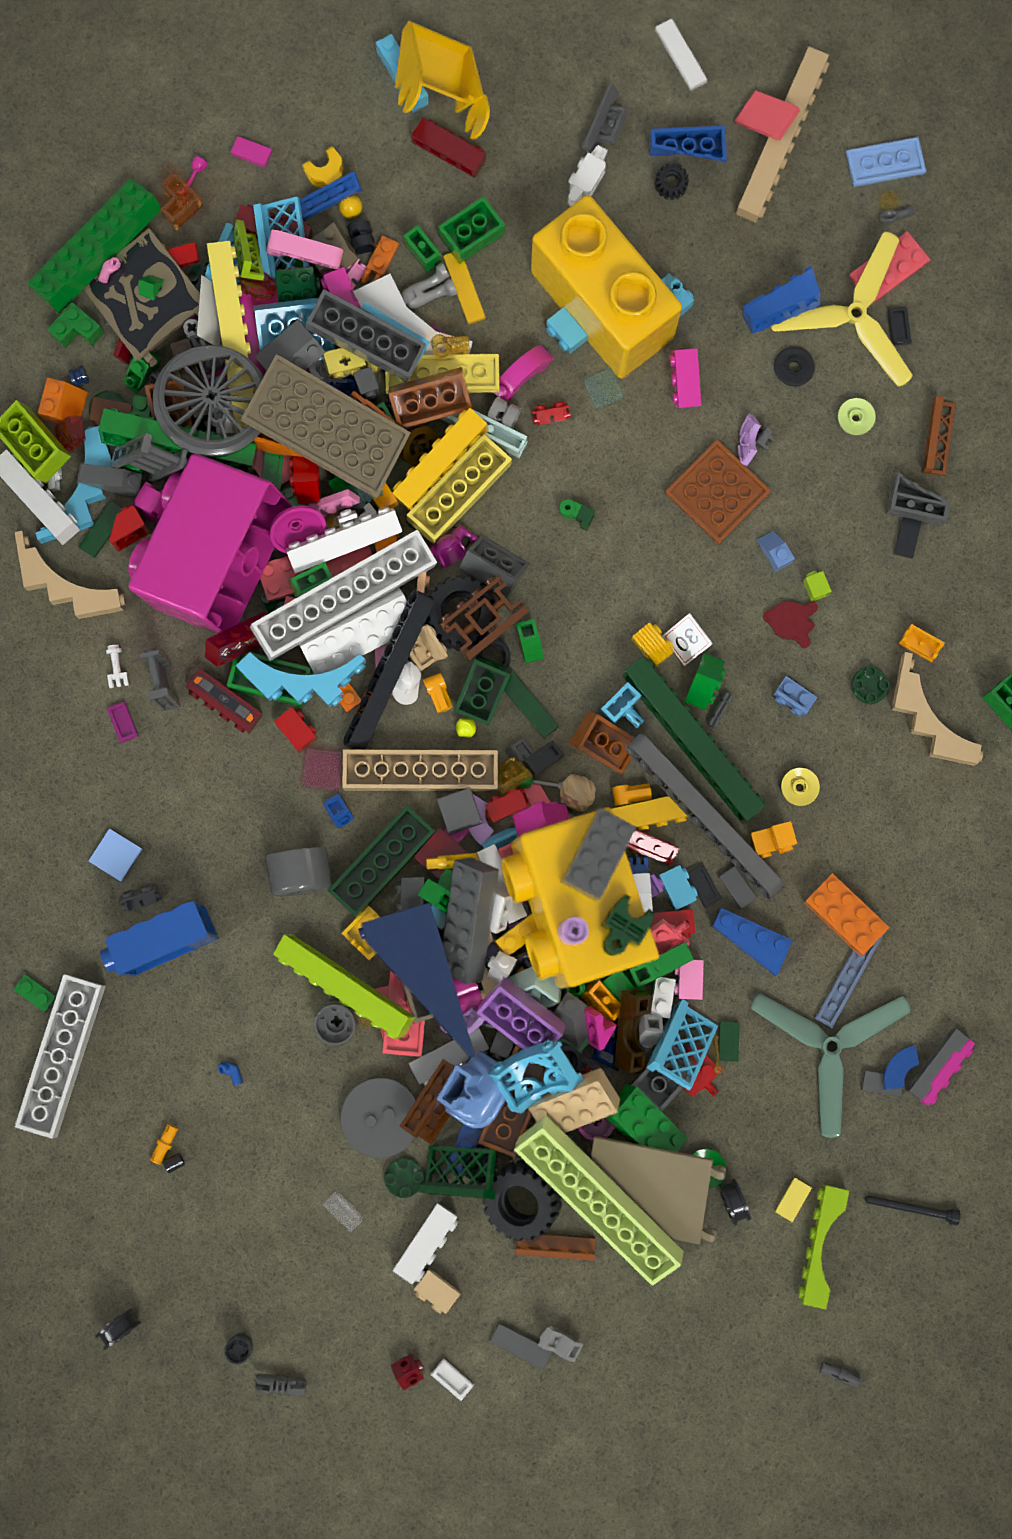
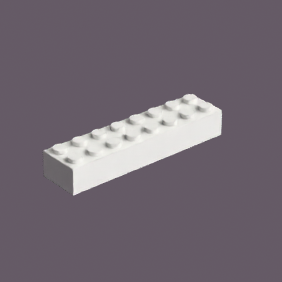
M63 975L15 1128L52 1139L58 1137L106 986L71 975Z

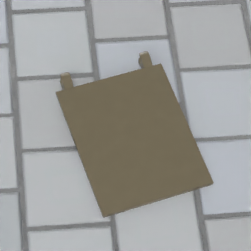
M594 1136L591 1160L671 1239L699 1245L701 1238L708 1242L715 1241L716 1230L713 1228H702L710 1175L716 1179H724L726 1172L724 1166H712L713 1159Z

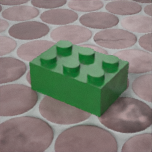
M484 196L438 226L439 238L459 264L505 235V224Z

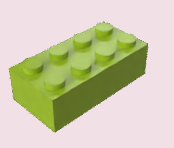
M16 400L0 417V438L34 478L47 483L70 459L71 455L29 406Z

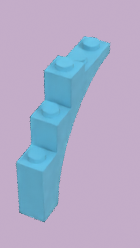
M249 653L236 667L269 701L278 699L283 693L282 690L285 689L299 704L308 702L313 696L312 693L315 692L331 707L332 705L337 706L343 700L342 696L344 694L340 687L344 688L352 680L351 677L355 673L359 674L366 667L364 665L366 660L361 654H358L350 662L335 670L314 675H296L273 669Z

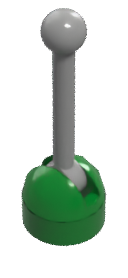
M521 772L518 787L529 788L532 784L557 787L560 790L563 782L557 784L533 780L530 774Z

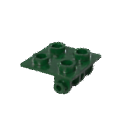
M290 267V269L280 270L279 268L275 270L278 303L316 298L313 267H295L293 269Z

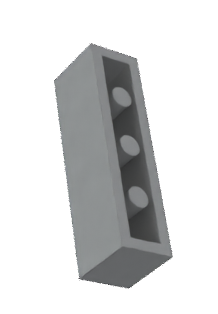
M478 1027L469 1033L474 1054L476 1055L479 1051L488 1054L486 1050L489 1047ZM453 1040L410 1062L409 1065L418 1083H424L426 1086L442 1059L456 1066L466 1065L470 1058Z

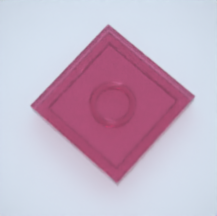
M306 749L301 787L340 792L343 753Z

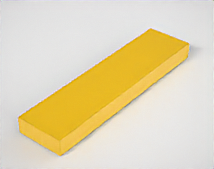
M452 253L443 255L450 278L457 290V297L467 324L484 320L485 314L465 261L459 264Z

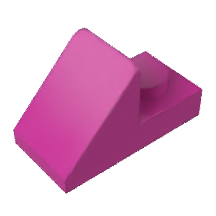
M589 1007L584 1009L588 1041L590 1045L601 1051L615 1030L616 1024L606 1018L604 1019L600 1012Z

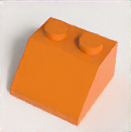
M47 378L38 415L42 420L79 428L88 392L67 382Z

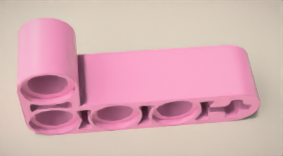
M271 230L266 248V253L273 256L282 257L285 255L331 269L340 268L344 251L335 246L278 230Z

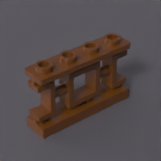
M500 575L497 578L492 576L485 582L487 586L484 589L480 590L478 588L470 595L472 598L468 602L463 600L455 607L457 609L456 612L452 615L447 613L440 619L442 621L440 627L446 634L455 629L466 642L459 650L468 661L473 659L529 612L520 600L511 605L500 592L507 585ZM498 584V587L493 591L499 598L495 603L491 605L486 598L478 602L482 595ZM484 604L496 619L482 630L470 615ZM505 605L511 612L517 607V612L500 626L497 625L502 620V617L497 612L499 608ZM465 609H469L464 614L469 624L463 629L456 622L450 627L447 625ZM475 629L480 636L488 632L489 635L471 650L467 649L473 643L467 636L471 631Z
M442 1059L399 1126L413 1137H420L429 1144H433L451 1116L445 1111V1105L438 1101L437 1098L455 1068L453 1064Z

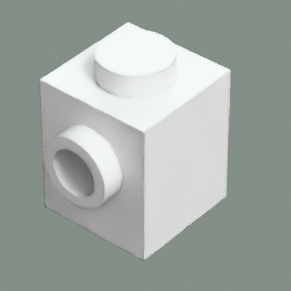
M499 951L497 956H492L488 963L490 970L487 977L497 982L503 976L509 978L517 959Z

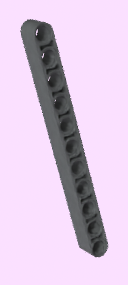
M638 734L626 746V751L751 884L764 897L771 899L784 885L783 881L645 735Z

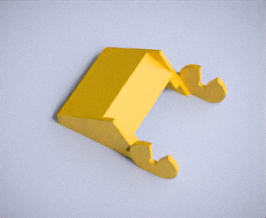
M408 21L402 30L395 88L399 89L401 87L398 105L402 106L405 102L402 112L407 113L414 108L421 94L422 86L456 99L455 112H461L472 105L466 119L465 132H469L473 127L470 139H477L487 125L490 106L487 95L483 94L472 47Z

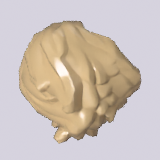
M575 774L567 776L560 788L561 803L566 804L573 811H586L595 799V783L585 776Z

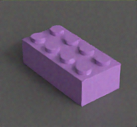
M505 976L482 1000L476 1012L523 1050L544 1043L547 1040L558 1041L566 1027V1023Z

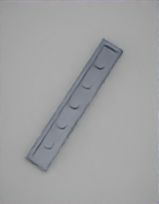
M883 935L863 956L860 957L854 950L851 951L814 1019L833 1028Z

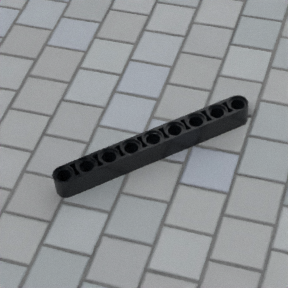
M414 590L409 596L344 736L343 744L355 750L366 749L434 603L433 597L418 590Z

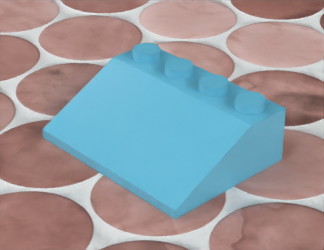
M319 298L254 305L253 313L259 351L297 319L305 327ZM309 331L325 352L336 349L335 344Z

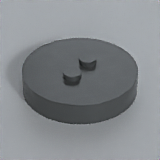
M374 1078L356 1086L347 1096L341 1111V1126L347 1141L360 1153L374 1158L390 1157L403 1151L412 1142L414 1137L399 1126L416 1101L414 1095L402 1083L389 1078Z

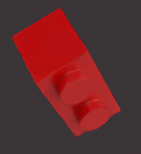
M291 707L274 722L300 753L317 739L315 736L317 732L311 724L306 725L303 719L305 717L299 709L295 711Z

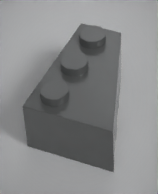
M897 473L893 479L886 514L942 526L947 521L950 502L931 491L928 492L918 486L919 484L911 482L904 478L902 474Z

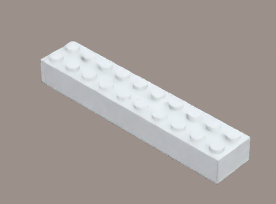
M416 530L251 624L250 628L271 661L432 569L437 564V561L419 531Z

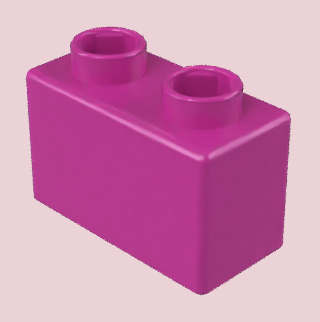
M192 454L184 470L174 472L165 483L161 498L164 511L151 538L142 540L136 545L131 554L128 566L131 580L128 586L133 593L157 611L218 634L239 624L275 548L269 536L271 523L278 514L293 506L272 482L202 455Z

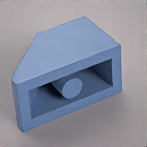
M774 531L757 539L775 573L792 564L795 560L786 542Z

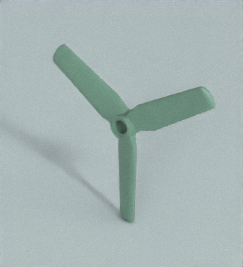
M761 993L754 997L751 1004L752 1010L803 1044L820 1048L823 1053L818 1067L821 1135L828 1138H836L841 1135L844 1069L839 1054L842 1049L857 1046L911 1011L909 1002L905 997L901 996L844 1025L834 1037H828L818 1024ZM829 1041L835 1043V1049L832 1052H829L826 1047Z

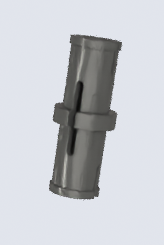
M826 1361L822 1362L819 1373L834 1378L836 1382H843L855 1388L859 1387L861 1382L860 1375L845 1370V1367H838Z

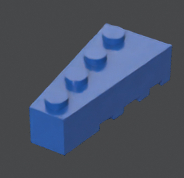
M723 908L718 910L711 926L773 976L778 975L793 941Z

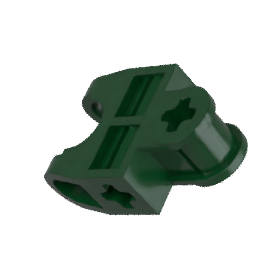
M627 894L623 895L611 908L601 925L609 930L602 944L604 952L607 955L615 956L623 953L629 943L634 947L639 946L650 928L654 911L648 909L643 917L641 916L639 919L631 917L628 912V902L631 897ZM617 941L616 946L618 948L613 949V944L611 942Z

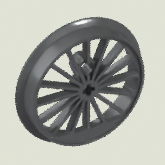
M203 345L187 349L173 357L161 370L156 380L153 391V408L156 419L163 432L171 441L191 453L203 456H223L239 451L250 444L259 435L260 431L249 425L242 428L223 407L225 406L243 415L244 410L226 401L250 403L252 398L226 395L256 387L257 390L263 375L250 359L233 349L217 345ZM216 358L229 360L214 387ZM213 359L211 386H209L201 362ZM232 362L242 368L241 371L220 386ZM199 364L206 387L187 366ZM183 368L199 387L175 376L174 373ZM245 373L253 381L224 390ZM171 379L197 393L166 390ZM165 395L196 398L172 406H165ZM209 396H212L215 400L211 401ZM198 404L176 422H173L168 414L170 411ZM203 407L189 434L178 427ZM208 408L207 439L193 437ZM214 413H221L223 415L222 419L215 420L212 416ZM226 417L239 430V433L227 437L223 427L226 423ZM211 425L221 428L224 439L210 440Z

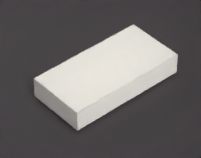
M444 1358L431 1373L437 1381L460 1401L474 1386L471 1381Z

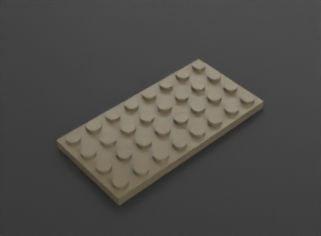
M277 354L240 421L374 498L379 496L411 433Z

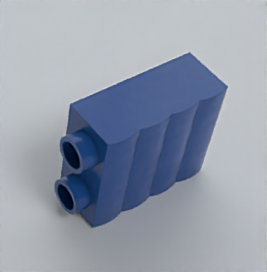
M188 902L170 912L161 913L150 921L138 923L127 931H121L109 936L105 940L107 948L100 950V955L109 973L115 971L119 975L133 977L214 942L219 938L206 907L196 902Z

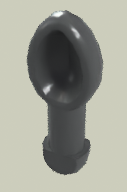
M909 206L899 211L893 209L886 210L881 213L879 220L883 223H893L898 218L912 216L914 208Z

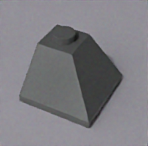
M567 992L556 1008L554 1015L566 1023L561 1037L577 1048H580L588 1036L584 1009L589 1008V1006Z

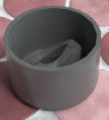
M327 848L296 849L266 856L270 892L275 897L316 893L328 890L331 887Z

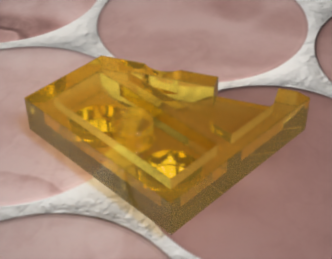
M512 757L498 765V790L502 794L513 790L516 786L532 778L533 774Z

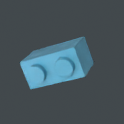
M565 307L547 320L546 331L552 338L554 336L559 341L558 345L564 352L567 350L571 354L587 341L588 334Z
M679 865L659 875L674 911L697 900L696 896H698V893L693 885L690 886L687 880L689 875L685 868H681Z

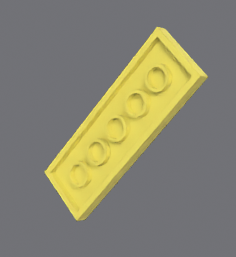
M499 354L423 355L408 382L462 367L469 393L499 392ZM386 372V394H388L390 386L405 382Z

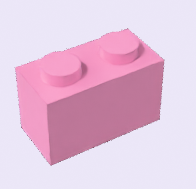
M693 960L674 970L675 975H678V983H675L674 995H677V999L702 1000L704 960Z

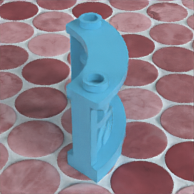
M547 1040L493 1065L488 1075L499 1088L508 1103L507 1106L510 1111L522 1113L528 1107L541 1100V1095L547 1092L551 1094L571 1092L584 1080L581 1073L575 1072L561 1050L562 1044L560 1041ZM528 1063H537L547 1067L544 1073V1081L540 1082L532 1077L522 1079ZM510 1072L511 1075L506 1077V1081L512 1082L515 1080V1082L505 1086L501 1077ZM527 1084L533 1085L529 1089L527 1088ZM513 1089H515V1097H516V1098H514V1099H513V1097L511 1096V1094H510V1092H509V1091H511V1090H513Z

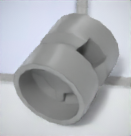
M497 397L487 417L501 422V424L512 429L520 415L521 408L514 404L508 405L506 400Z

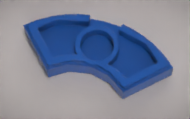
M915 1046L901 1050L890 1060L884 1072V1090L903 1088L905 1086L904 1079L907 1072L911 1068L919 1066Z

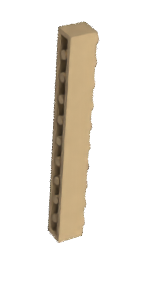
M808 47L785 99V102L798 106L801 111L780 141L768 138L738 206L736 215L753 222H757L759 217L763 218L766 211L764 204L766 201L770 202L774 192L771 191L773 185L776 186L781 175L778 172L780 169L783 170L788 159L785 156L787 153L790 154L795 143L792 140L794 137H798L802 128L799 124L801 121H805L809 112L806 108L808 105H812L816 96L813 92L815 89H819L823 80L820 76L822 73H826L830 64L827 62L828 54Z

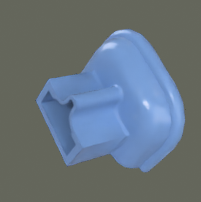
M479 1051L466 1065H456L437 1098L438 1101L445 1105V1111L471 1128H483L491 1124L506 1101L499 1088L488 1075L493 1065L498 1062L482 1051ZM508 1073L501 1077L505 1086L510 1084V1082L506 1081V1077L509 1076Z

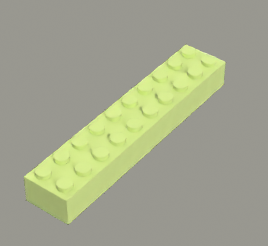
M545 1116L518 1138L514 1150L652 1286L681 1266L684 1251L550 1118Z

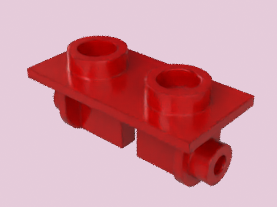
M561 401L553 403L554 406L547 408L546 405L535 406V410H531L532 414H536L533 417V423L538 425L551 423L550 416L552 415L554 422L567 420V418H571L570 410L566 411V408L570 407V405Z

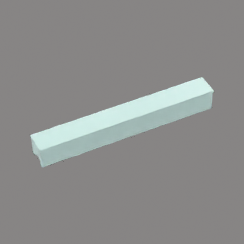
M473 410L488 425L489 431L485 435L500 449L520 458L528 442L527 436ZM461 413L439 419L455 425Z

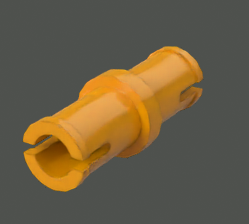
M169 1123L166 1125L150 1157L152 1162L159 1165L162 1164L168 1149L172 1147L171 1143L179 1128Z

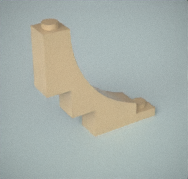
M23 531L15 532L23 586L27 591L47 587L49 601L53 605L73 601L75 616L78 619L124 611L123 605H126L125 596L118 589H88L68 582L52 571L36 547L29 548L31 547L29 536H26Z
M905 652L901 656L891 710L913 715L910 733L932 738L930 757L972 766L977 765L983 757L982 745L961 738L938 720L925 699L920 675L909 672L912 671L914 666L913 654Z

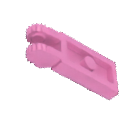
M347 489L320 499L321 502L312 503L308 506L317 509L325 518L328 513H336L338 510L350 508L360 503V497Z

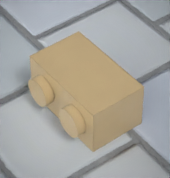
M428 1268L414 1288L416 1291L415 1295L423 1301L427 1299L431 1302V1307L440 1314L442 1311L446 1314L461 1293L430 1268Z

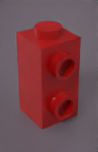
M515 787L506 791V796L500 797V795L489 799L490 803L485 805L488 819L492 820L493 823L520 812V810L526 807H531L524 789L518 790Z

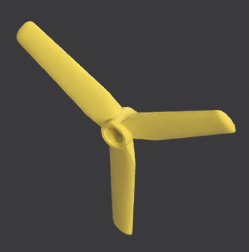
M883 232L855 287L853 303L849 307L838 305L817 307L801 313L797 317L787 319L780 324H775L771 326V329L773 331L827 328L837 327L850 322L855 325L859 339L897 386L906 384L912 378V373L879 323L866 314V309L876 299L898 245V237L893 233ZM857 309L861 312V316L856 318L852 315L851 311Z

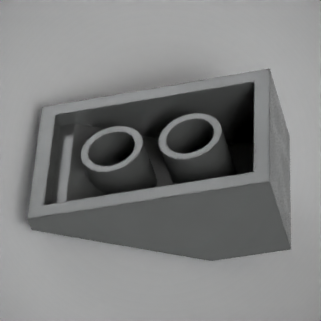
M675 1045L671 1047L674 1056L681 1054ZM682 1058L675 1059L679 1069L685 1068ZM688 1058V1061H689V1063H690V1066L695 1065V1064ZM671 1060L665 1061L663 1067L669 1071L674 1070ZM646 1067L630 1084L637 1086L661 1111L683 1088V1086L659 1071L654 1070L652 1072ZM680 1072L682 1079L688 1082L690 1079L688 1072Z

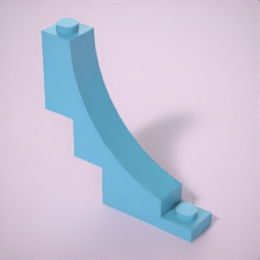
M92 425L87 427L86 430L81 431L85 445L84 464L115 468L110 466L112 456L108 444L101 443L98 431L99 426ZM79 483L72 497L64 505L66 508L64 513L66 515L71 514L78 521L75 525L80 530L92 527L95 524L88 504L106 499L104 490ZM43 527L39 532H36L37 539L41 544L57 539L47 527Z

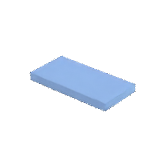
M918 137L846 150L853 187L926 173Z

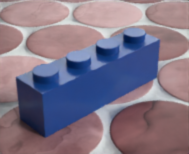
M725 126L650 130V156L690 155L727 163Z
M811 265L805 268L806 272L802 275L797 276L796 274L790 278L791 281L782 287L779 284L767 296L762 294L743 306V318L752 334L820 306L821 293Z

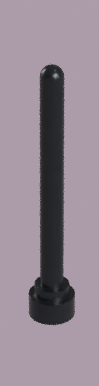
M873 1196L865 1197V1202L868 1204L942 1218L951 1225L958 1226L961 1213L957 1209L952 1208L951 1210L942 1211Z

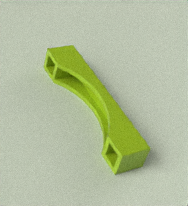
M823 1184V1187L818 1190L817 1200H820L819 1207L815 1208L813 1215L816 1223L815 1228L812 1227L810 1230L811 1247H807L806 1251L808 1264L807 1267L804 1266L802 1278L804 1279L803 1287L800 1286L798 1291V1298H800V1302L803 1305L825 1310L827 1308L830 1288L822 1270V1246L830 1226L846 1210L849 1190Z

